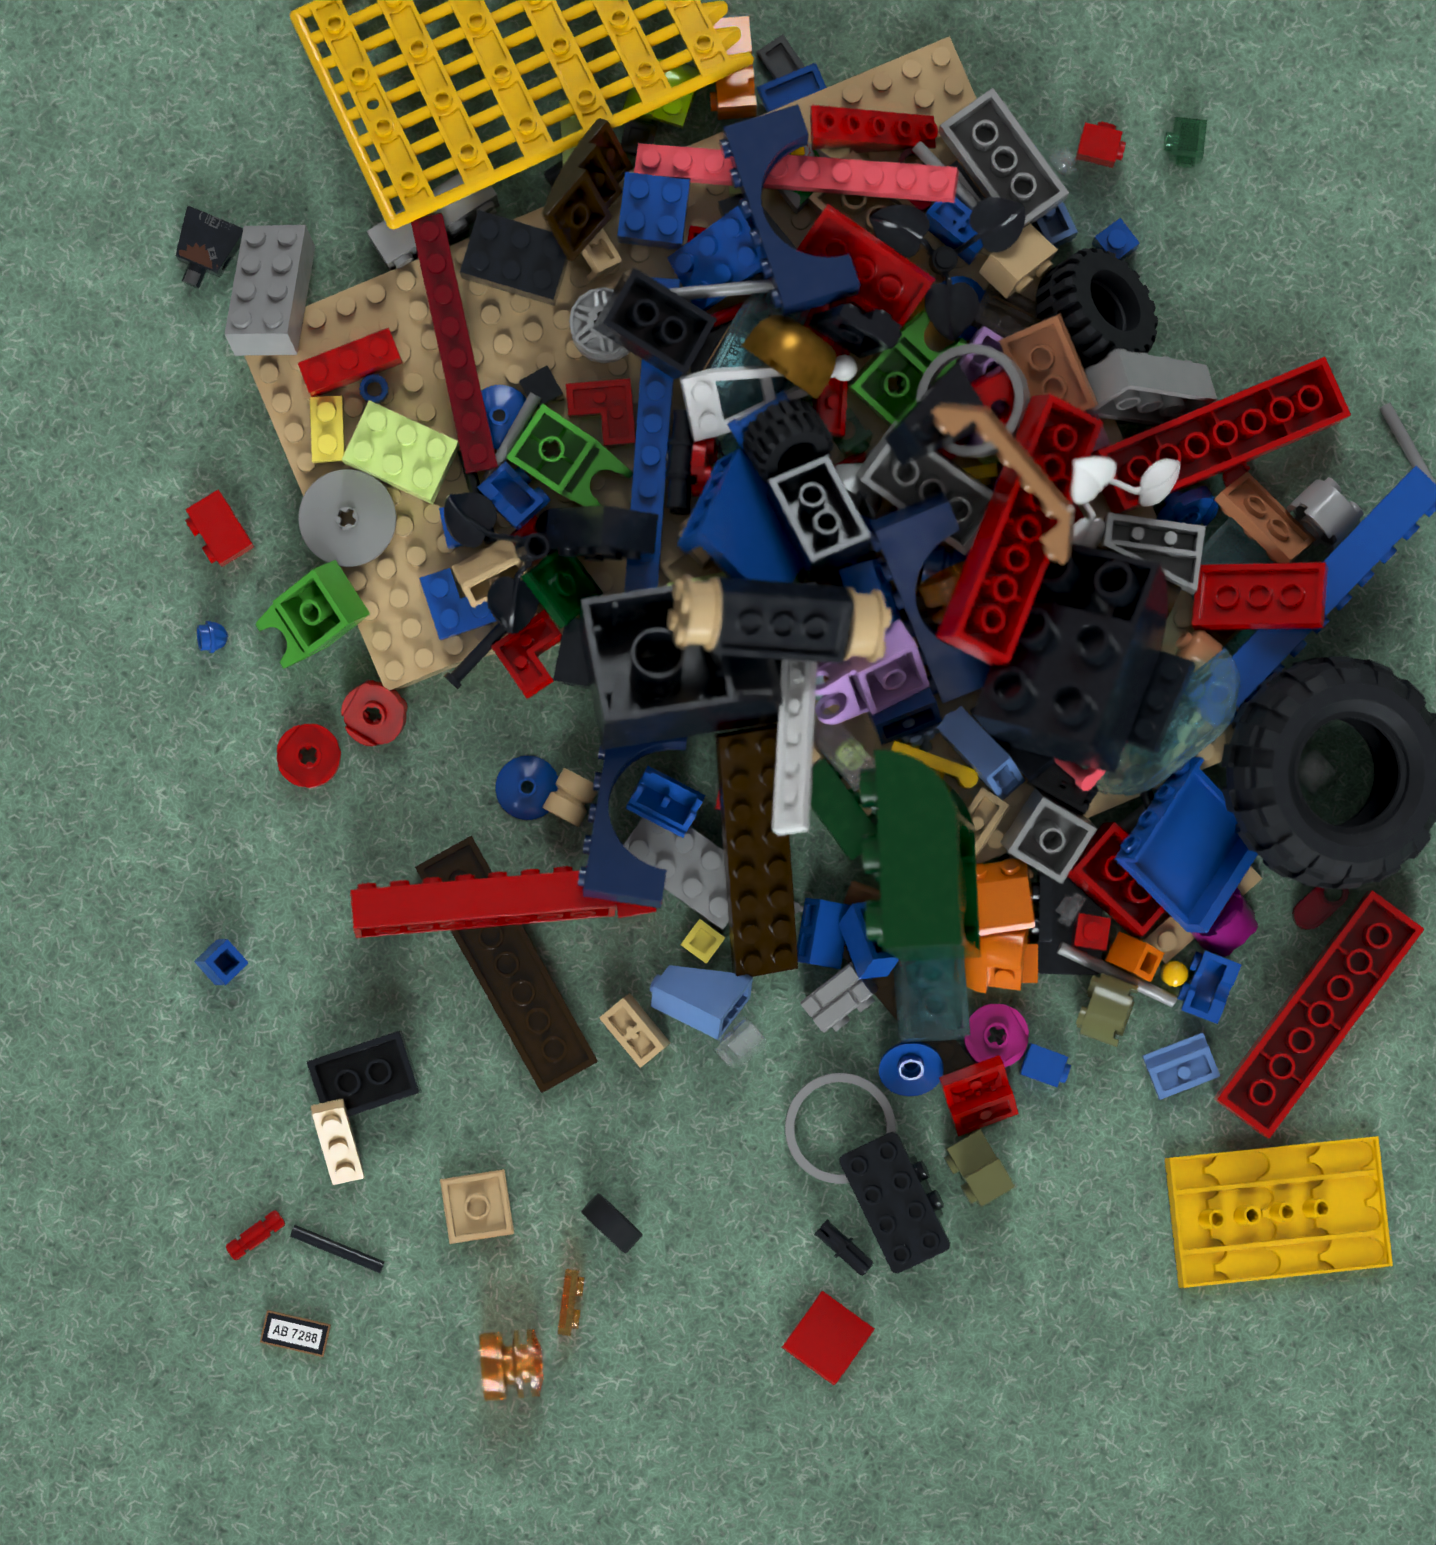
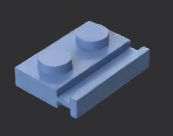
M1203 1032L1142 1055L1159 1100L1220 1077Z

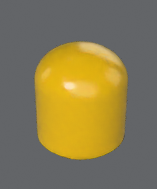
M1171 960L1163 964L1160 976L1165 984L1178 987L1187 981L1188 969L1182 962Z

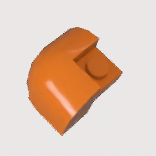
M1029 928L981 935V957L960 958L959 978L963 984L974 991L985 994L988 986L1020 991Z

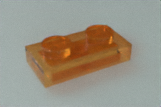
M566 1268L558 1335L571 1336L572 1329H579L581 1310L575 1309L576 1296H583L585 1277H579L580 1269Z

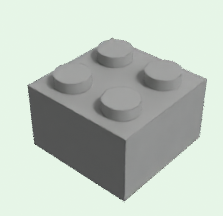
M1035 787L1002 838L1001 843L1007 852L1062 884L1097 828L1087 817Z

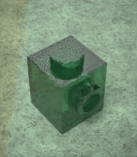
M1183 117L1174 118L1171 132H1166L1164 139V151H1169V161H1176L1175 165L1183 168H1193L1195 163H1201L1204 155L1207 120Z

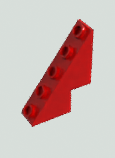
M811 105L810 130L812 150L849 148L850 153L852 150L855 153L903 151L914 147L920 141L928 149H936L935 138L938 135V127L934 122V116Z

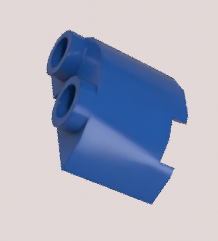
M506 461L477 487L484 496L491 500L496 510L517 531L551 501L539 486L533 490L528 485L532 480L522 468L518 466L514 470Z
M1206 950L1203 953L1196 951L1189 970L1194 971L1189 983L1185 982L1181 986L1177 997L1178 1000L1183 1001L1181 1010L1218 1024L1229 992L1235 983L1242 964Z

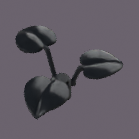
M989 197L981 200L972 209L969 219L971 228L977 234L956 249L949 246H941L934 250L929 242L923 238L930 228L929 219L916 207L910 205L888 206L872 214L869 220L876 237L907 259L918 252L920 243L925 247L927 254L930 256V269L934 273L941 275L946 281V285L936 283L927 291L924 299L925 310L937 331L950 341H956L975 320L979 311L978 295L970 285L964 282L952 285L949 272L957 265V255L980 239L984 248L991 253L1002 252L1010 248L1017 241L1023 230L1025 207L1022 203L1001 197Z
M474 492L449 494L444 504V519L449 533L456 542L465 547L475 548L482 544L486 535L492 539L516 543L515 552L518 558L523 561V565L515 573L514 579L507 576L496 579L489 587L487 593V604L493 617L508 633L516 634L530 623L538 609L539 600L520 578L526 569L532 566V561L545 557L553 550L549 549V542L546 538L549 509L538 516L535 523L536 533L523 537L519 535L512 536L489 531L496 523L497 513L494 504L486 496Z

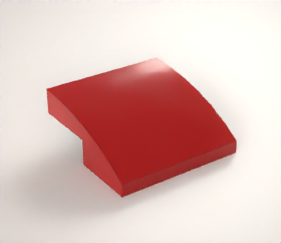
M1000 1055L939 1077L946 1104L958 1136L1019 1114Z
M821 1291L781 1348L834 1386L875 1328L824 1291Z

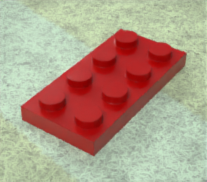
M827 204L796 249L802 253L818 257H839L850 254L860 283L858 295L848 298L867 312L874 309L888 312L893 317L892 320L902 325V327L936 280L830 204Z
M1326 562L1200 565L1198 587L1194 594L1192 626L1194 630L1323 628L1328 566Z

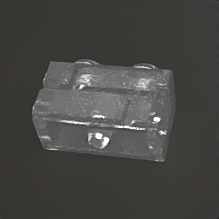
M740 1015L730 1024L731 1028H727L719 1040L716 1039L719 1046L714 1050L729 1067L734 1063L739 1067H743L753 1058V1053L758 1054L768 1045L766 1038L746 1016Z

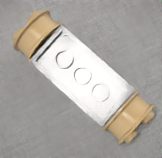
M683 575L681 579L674 580V610L669 611L667 620L668 629L674 632V643L680 649L685 648L687 644L703 645L705 650H712L713 654L829 663H843V660L846 661L851 656L865 657L868 662L873 663L878 658L884 657L886 647L884 639L885 628H889L891 623V609L885 608L883 594L877 589L872 590L870 594L856 593L853 588H846L844 586L727 577H711L707 582L694 581L689 575Z

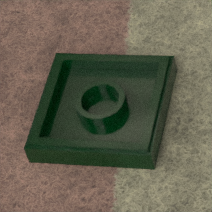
M553 549L523 574L521 578L561 629L580 614L581 599L599 597L603 594V591L577 557L558 556V550Z

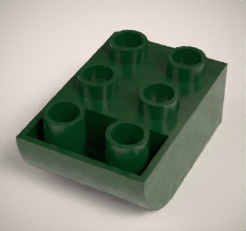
M874 750L875 768H861L859 773L861 804L863 808H871L873 816H877L878 832L877 834H864L862 838V857L865 873L874 874L876 881H880L881 900H867L865 904V924L868 940H877L879 947H883L884 951L903 962L981 957L975 826L966 804L947 782L918 759L896 751Z

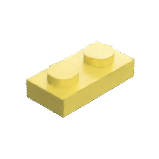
M343 396L310 397L312 462H343L342 457L345 453Z

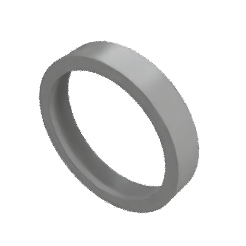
M966 344L945 351L929 365L920 381L916 403L933 386L935 379L942 369L961 356L980 354L988 356L1001 364L1011 378L1014 388V408L1010 420L1005 427L1015 438L1030 401V395L1023 372L1010 357L985 345ZM991 441L976 446H960L952 443L942 448L950 453L967 458L986 457L999 451Z
M832 1073L815 1078L802 1087L795 1095L786 1115L785 1136L793 1158L803 1170L825 1182L846 1184L849 1181L845 1174H831L816 1168L806 1160L799 1150L795 1139L794 1125L796 1114L804 1099L815 1089L829 1083L846 1082L855 1084L871 1093L880 1104L886 1120V1134L896 1132V1124L892 1107L886 1096L877 1086L857 1075Z

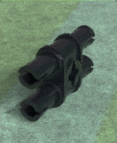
M685 409L673 410L672 438L667 442L668 451L664 475L669 481L666 507L670 509L671 514L690 515L691 484L695 485L697 483L695 475H691L694 440L691 434L687 411Z

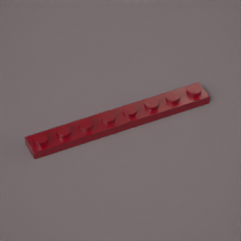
M439 213L421 217L412 221L411 226L465 472L467 475L498 468L443 214Z

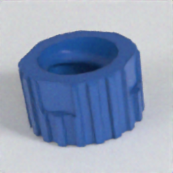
M372 374L362 379L359 390L361 391L362 398L367 403L370 400L381 404V402L387 399L389 387L382 376ZM379 383L382 387L381 393L378 396L369 395L367 393L369 384Z

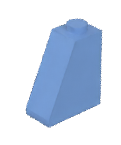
M962 706L944 716L937 729L964 762L977 772L978 777L995 796L1004 800L1025 781L1012 758Z
M669 965L662 975L658 974L655 976L650 985V992H652L651 1007L719 1040L750 999L753 977L749 975L736 976L735 973Z

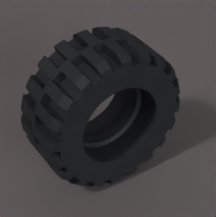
M1096 248L1079 250L1049 270L1039 282L1035 302L1038 303L1036 314L1041 319V322L1061 314L1084 371L1087 367L1100 363L1107 358L1110 352L1117 349H1125L1128 352L1148 353L1155 342L1158 318L1154 315L1156 309L1154 301L1150 300L1148 295L1150 292L1146 284L1143 286L1139 280V274L1135 270L1132 271L1125 260L1117 259L1116 254Z

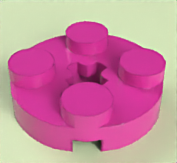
M988 1004L978 1008L969 1017L964 1028L966 1049L970 1056L978 1063L1000 1055L1004 1066L1008 1067L1023 1056L1028 1044L1029 1029L1024 1017L1016 1009L1004 1004ZM995 1027L996 1030L1003 1029L1005 1031V1034L1002 1036V1044L998 1045L995 1041L992 1043L988 1041L987 1038L991 1035L990 1028Z

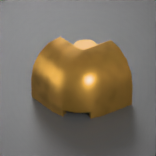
M772 315L762 320L741 345L815 399H817L829 382L836 365V353L832 346L788 316Z

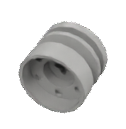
M602 287L589 290L577 299L571 309L569 324L573 343L580 354L591 361L605 364L620 360L628 355L630 351L593 329L594 324L614 289Z

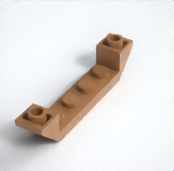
M940 403L931 412L935 415V418H933L934 423L944 434L949 432L954 437L970 422L974 421L977 424L975 430L979 436L987 443L991 441L999 450L997 456L1001 462L1008 468L1013 466L1020 475L1018 480L1024 489L1030 494L1035 492L1041 499L1042 503H1040V506L1047 516L1051 519L1055 517L1058 519L1059 522L1046 532L1040 540L1043 543L1041 547L1044 553L1052 561L1058 560L1063 565L1071 556L1074 507L989 407Z

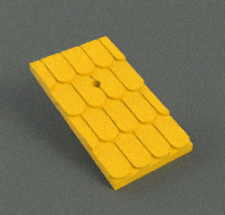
M1378 1136L1164 1158L1179 1288L1393 1266Z

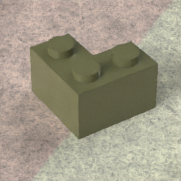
M981 1129L945 1148L949 1155L944 1157L953 1175L959 1172L965 1183L960 1187L971 1204L977 1202L982 1207L1015 1188L1014 1183L1000 1159L996 1157Z

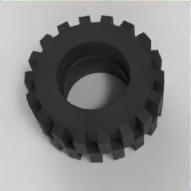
M792 399L790 402H787V400L780 401L779 404H772L764 412L758 413L756 419L747 426L749 430L744 432L743 439L745 441L742 443L746 455L766 484H768L769 479L826 455L830 458V451L833 450L834 446L832 442L833 437L815 408L809 402H800L799 399Z

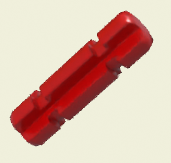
M276 1210L270 1212L265 1216L266 1220L264 1222L259 1220L240 1234L241 1238L239 1240L235 1238L226 1245L229 1255L234 1260H239L247 1254L245 1252L247 1249L251 1251L271 1236L270 1232L273 1230L277 1232L284 1227L285 1221Z

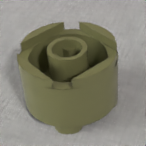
M1101 973L1100 977L1093 975L1087 990L1088 997L1091 1000L1088 1008L1081 1007L1076 1021L1077 1027L1081 1029L1080 1034L1118 1047L1119 1040L1115 1039L1116 1034L1123 1036L1135 1003L1133 1001L1134 997L1130 996L1131 992L1137 994L1139 986Z

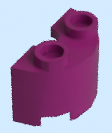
M1236 888L1208 933H1190L1203 949L1216 953L1218 956L1226 957L1233 950L1244 944L1250 935L1256 932L1258 923L1255 920V912L1240 890Z

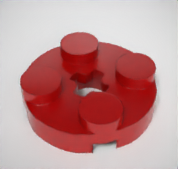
M716 436L694 441L691 475H695V478H697V485L691 484L693 497H700L713 470V464H716L720 459V445H716Z
M367 680L363 684L356 686L345 697L341 707V715L344 716L347 733L355 741L365 746H377L392 742L402 732L406 724L408 706L406 700L395 689L388 690L383 687L382 682ZM367 707L378 708L382 718H376L374 721L370 720V712L367 711Z
M303 724L294 726L283 734L277 745L276 759L279 771L290 783L299 787L315 788L328 783L336 775L340 767L342 753L336 737L328 729L318 724ZM312 747L317 750L315 753L317 760L314 763L307 762L303 764L301 762L303 759V755L300 753L301 750L304 748L306 750H310Z

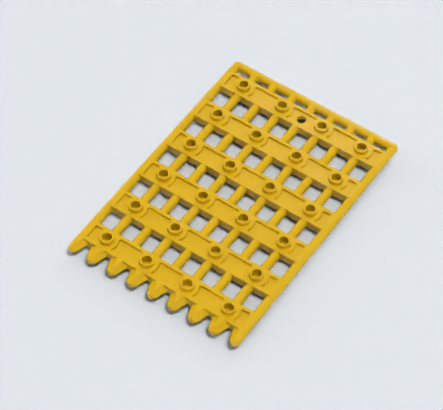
M314 0L290 12L289 16L388 228L392 230L577 146L598 118L608 120L611 128L614 129L751 66L754 62V57L749 52L728 55L726 52L740 40V28L731 26L714 29L713 27L728 12V6L725 1L701 3L700 0H653L632 10L628 0H585L561 11L556 0H517L490 13L484 0H448L419 14L413 0H377V3L348 15L343 4L345 0ZM667 9L674 23L645 36L639 21ZM596 10L602 24L574 37L567 23ZM525 12L531 26L502 38L496 24ZM454 13L460 27L431 39L425 26ZM383 14L390 28L361 41L355 27ZM313 15L319 29L311 33L305 19ZM680 34L687 49L658 62L651 47ZM609 36L615 50L587 63L580 48ZM537 37L544 51L515 64L509 50ZM466 38L472 53L444 65L437 51ZM396 40L402 54L373 66L367 52ZM323 41L326 42L332 54L325 58H322L317 44ZM693 60L700 75L671 88L664 73ZM622 62L628 76L599 89L593 74ZM550 63L556 77L528 90L521 76ZM479 64L485 78L456 91L450 77ZM408 65L414 79L385 92L379 78ZM337 66L343 81L335 84L329 70ZM634 88L641 102L612 115L605 100ZM563 89L569 103L540 116L534 101ZM491 90L498 104L469 117L462 103ZM420 91L426 105L397 118L391 104ZM349 92L356 106L347 110L341 95ZM371 101L379 102V106L376 109L368 108V104ZM576 115L582 129L553 142L547 127ZM504 116L510 130L481 143L475 128ZM433 117L439 131L410 144L403 130ZM362 118L368 132L359 136L353 121ZM517 142L523 156L494 169L487 155ZM445 143L451 157L422 170L416 156ZM374 144L380 156L379 159L371 162L365 147ZM458 169L464 183L434 196L428 182ZM384 170L387 171L392 185L385 188L377 175ZM397 196L405 211L398 214L395 213L390 202L391 199Z

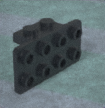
M1038 870L1037 883H1032L1033 902H1037V915H1034L1035 928H1031V934L1037 935L1038 973L1098 975V972L1056 952L1062 941L1071 945L1077 913L1102 917V908L1069 877H1066L1061 884ZM1075 947L1096 958L1101 959L1102 951Z
M889 1132L840 1157V1165L893 1273L903 1272L950 1248L951 1243L939 1220V1217L943 1215L941 1208H944L941 1196L937 1190H931L927 1181L930 1175L922 1160L918 1162L915 1155L909 1158L898 1133Z

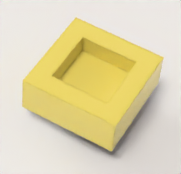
M699 919L680 945L707 964L725 940V937Z

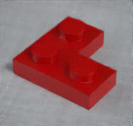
M631 378L566 384L569 418L601 415L604 447L635 444Z
M543 610L534 616L523 630L516 634L509 633L491 646L526 699H529L554 682L538 656L559 643L562 639V634L547 612Z

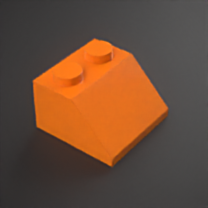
M1013 858L1001 862L976 864L980 936L1035 928L1033 893L1028 864L1020 859Z

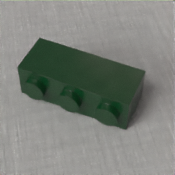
M824 758L812 767L810 808L848 859L852 861L862 854L863 835L878 833L877 818L872 813L867 816L860 806L861 799L859 793L854 787L848 790L841 779L845 775L833 760L828 763Z

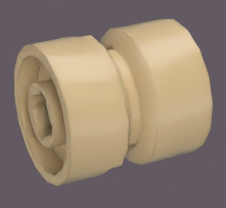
M563 768L555 783L558 790L550 792L542 808L579 827L587 813L584 806L585 803H592L598 791H593L594 783Z

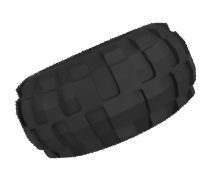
M1349 656L1314 657L1295 662L1290 668L1281 672H1275L1260 683L1256 688L1257 693L1249 702L1241 705L1231 723L1234 733L1230 743L1224 744L1221 767H1226L1227 786L1222 788L1227 811L1234 814L1238 822L1236 824V832L1248 850L1255 851L1263 858L1264 865L1280 876L1313 887L1328 889L1358 888L1360 885L1380 882L1398 873L1401 869V864L1408 859H1415L1429 843L1432 836L1429 831L1436 822V713H1430L1424 706L1426 704L1424 695L1408 679H1401L1395 676L1389 667L1372 660L1350 658ZM1338 719L1352 726L1367 743L1374 763V780L1370 795L1360 811L1344 823L1332 825L1319 818L1306 803L1299 785L1298 767L1303 748L1308 739L1320 727Z

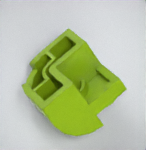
M687 64L664 73L671 88L700 75L696 67ZM634 88L628 90L622 110L641 102ZM697 90L636 119L652 124L654 120L683 129Z

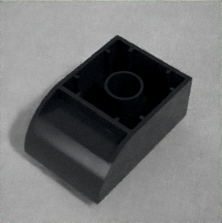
M1072 544L1071 556L1063 565L1058 560H1049L1009 664L991 665L972 714L998 744L1112 773L1116 772L1160 655L1165 635L1168 613V589L1165 573L1160 563Z
M673 585L581 599L579 633L602 750L778 722L779 706L783 704L780 684L782 659L713 654L712 650H705L703 645L687 644L683 649L678 648L676 643H674V632L669 630L667 625L668 613L670 610H674Z

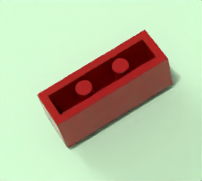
M389 327L298 362L311 397H318L364 379L365 376L377 374L403 364Z

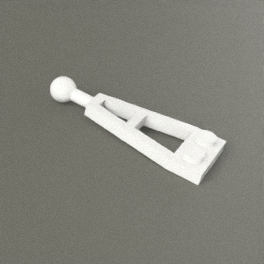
M848 355L836 357V365L831 378L835 377L840 381L852 379L857 372L855 360ZM768 365L712 368L679 377L693 440L696 442L731 432L727 423L734 419L739 421L776 398L771 377H782L783 375ZM759 378L764 401L727 419H723L716 381ZM798 386L784 391L790 401L808 395Z

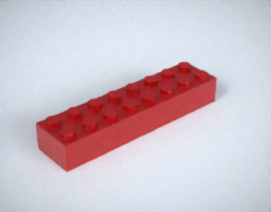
M1322 357L1100 449L1090 457H1106L1113 460L1116 464V472L1113 478L1132 487H1140L1142 476L1154 463L1170 458L1179 460V475L1174 487L1168 494L1170 495L1173 492L1182 490L1337 425L1350 417L1351 413L1326 357ZM1110 483L1103 487L1102 492L1111 513L1124 514L1142 506L1138 502L1140 494L1135 495Z
M1051 393L1036 395L1030 398L1015 439L1068 502L1072 504L1073 460L1091 456L1104 422ZM1005 465L936 635L937 638L988 664H1009L1050 560L1042 550L1041 546L1043 543L1040 539L1059 522L1056 517L1051 519L1047 516L1040 506L1042 501L1035 492L1030 494L1024 489L1018 480L1020 475L1013 466L1008 468Z
M572 866L553 868V873L540 874V869H527L520 871L521 875L508 876L507 872H492L488 874V878L475 879V875L472 874L459 875L455 877V881L442 882L441 877H431L423 879V884L412 885L409 884V880L391 881L389 887H377L376 883H362L357 885V889L350 890L355 938L615 916L616 901L584 897V887L578 886L580 870L573 871Z
M1373 890L1367 891L1213 1099L1263 1137L1270 1138L1416 942L1424 928Z

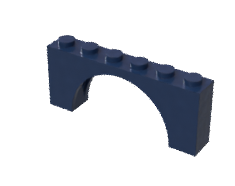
M799 104L723 127V139L719 140L724 159L730 157L733 169L729 170L734 188L740 187L743 199H739L744 218L750 217L753 229L749 230L754 248L760 247L763 259L759 260L765 279L771 278L774 289L770 290L775 309L781 308L783 317L858 295L860 283L850 254L839 257H818L797 251L775 234L763 212L761 194L765 181L772 169L785 156L798 148L808 145L809 134Z
M944 492L870 521L874 531L870 534L872 546L876 553L882 551L885 561L880 563L881 569L887 582L893 580L897 590L892 591L891 594L898 610L904 608L908 619L903 620V624L911 637H916L923 666L927 665L930 676H927L933 695L938 693L942 703H946L982 688L992 664H988L937 638L938 631L934 630L922 619L916 605V581L925 559L939 543L960 531L951 505Z
M688 736L602 750L600 742L598 759L604 760L602 772L596 771L593 791H598L599 794L597 804H590L588 822L594 823L592 835H585L583 854L589 855L587 867H580L578 886L584 887V897L661 908L667 870L641 861L623 846L612 827L608 803L616 781L630 765L642 757L665 750L685 751Z

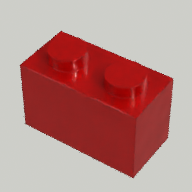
M219 489L185 509L190 516L185 522L194 536L201 534L206 542L202 549L211 563L217 561L223 567L255 547Z

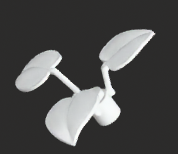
M1088 457L1073 460L1074 476L1071 486V498L1075 503L1083 504L1088 517L1087 519H1080L1073 526L1072 544L1095 549L1103 539L1106 524L1101 518L1095 519L1096 515L1089 501L1093 500L1099 491L1103 490L1105 485L1110 483L1135 495L1140 494L1139 504L1145 507L1152 506L1162 501L1174 487L1180 471V461L1170 458L1154 463L1142 476L1140 487H1132L1113 478L1116 472V464L1110 458Z

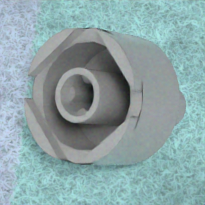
M1329 477L1325 481L1314 480L1287 506V511L1290 513L1293 510L1294 518L1316 539L1312 544L1316 547L1320 543L1327 546L1324 550L1326 553H1331L1361 522L1360 518L1364 515L1362 509L1355 502H1349L1340 493L1342 491L1341 487Z

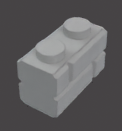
M850 962L800 1003L822 1032L825 1033L831 1027L836 1032L850 1021L847 1015L857 1008L861 1013L875 1002L872 995L879 989L871 978L859 980L853 962Z

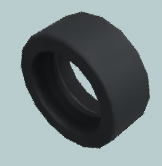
M599 1193L581 1210L582 1214L624 1253H627L643 1236L620 1211Z

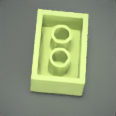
M369 400L342 457V461L345 465L365 472L382 482L433 505L460 445L455 439Z

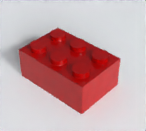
M1115 822L1103 823L1094 833L1067 877L1131 936H1144L1165 909L1114 859L1121 849L1122 842L1129 835Z

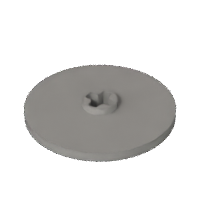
M342 469L323 475L308 488L299 508V528L308 548L327 563L336 560L340 567L360 566L377 558L391 542L396 528V509L390 493L376 478L358 470ZM350 509L353 510L352 517L356 519L353 525L348 523L343 527L341 525L343 520L339 517L342 511L348 513Z

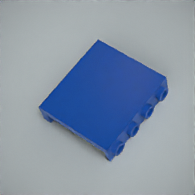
M738 448L719 459L707 480L677 545L685 553L701 546L732 578L793 583L797 573L803 568L794 547L767 498L768 484L759 476L748 456Z
M1182 757L1164 784L1156 790L1155 798L1147 810L1139 816L1137 825L1132 833L1124 839L1121 849L1114 859L1186 932L1208 933L1258 854L1255 851L1248 850L1237 834L1236 824L1238 822L1234 814L1227 811L1223 792L1200 769L1204 759L1202 757Z

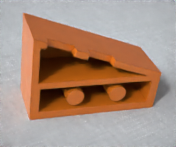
M749 16L721 18L713 25L714 29L731 26L740 28L741 38L726 51L728 55L744 52L752 54ZM753 64L715 82L716 92H710L711 111H717L718 120L756 117L757 102Z

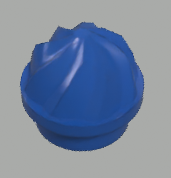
M206 621L205 625H197V642L200 651L208 650L209 653H214L225 646L228 633L221 624Z

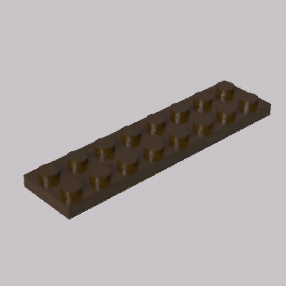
M778 723L715 734L732 973H735L736 976L749 975L755 977L798 969L789 834L778 835L773 831Z
M472 835L415 867L422 880L431 877H441L442 882L455 881L456 876L467 874L475 875V879L488 878V874L492 873ZM522 924L450 930L541 1094L598 1062Z

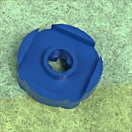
M1200 486L1183 494L1180 491H1176L1168 495L1164 500L1166 506L1162 508L1156 519L1193 525L1202 523L1206 527L1216 516L1219 506L1208 487Z

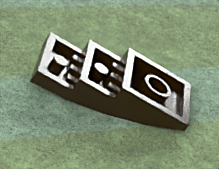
M601 118L595 121L563 165L551 188L542 212L567 259L572 262L612 218L608 208L623 192L619 183L625 177V172H629L633 168L608 120Z

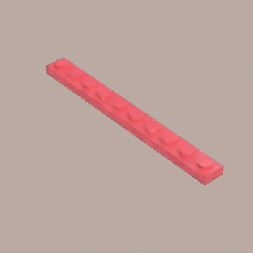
M638 143L634 173L688 179L690 183L733 186L729 170L733 169L730 157L724 159L720 149ZM787 155L772 169L763 188L955 203L959 171L957 167Z

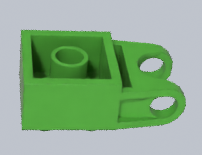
M925 309L903 325L900 330L901 338L895 347L874 354L848 382V388L889 427L895 420L899 422L916 405L918 387L929 365L945 351L967 344V341L959 337L941 351L934 352L929 349L924 341V332L930 321ZM957 359L942 369L934 383L955 364ZM897 376L899 378L897 381L899 389L897 391L892 389L889 391V378Z
M543 403L506 457L560 495L584 507L602 506L590 490L591 479L597 472L610 470L622 474L628 479L633 475V472L600 442ZM554 441H557L560 444L558 447L561 450L558 457L552 455L550 458L545 457L544 453L546 450L543 449L546 442L552 444Z
M334 560L311 570L277 597L268 610L259 618L255 626L259 632L274 627L284 634L287 641V650L279 663L285 669L332 645L368 617L370 612L337 561Z

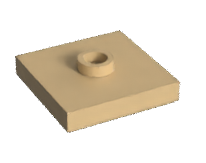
M505 1169L440 1179L450 1244L515 1234Z

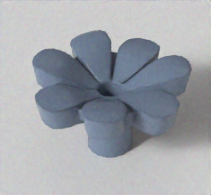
M940 723L900 739L903 743H911L913 747L919 746L920 750L928 752L933 748L930 740L935 737V734L940 733L937 729Z

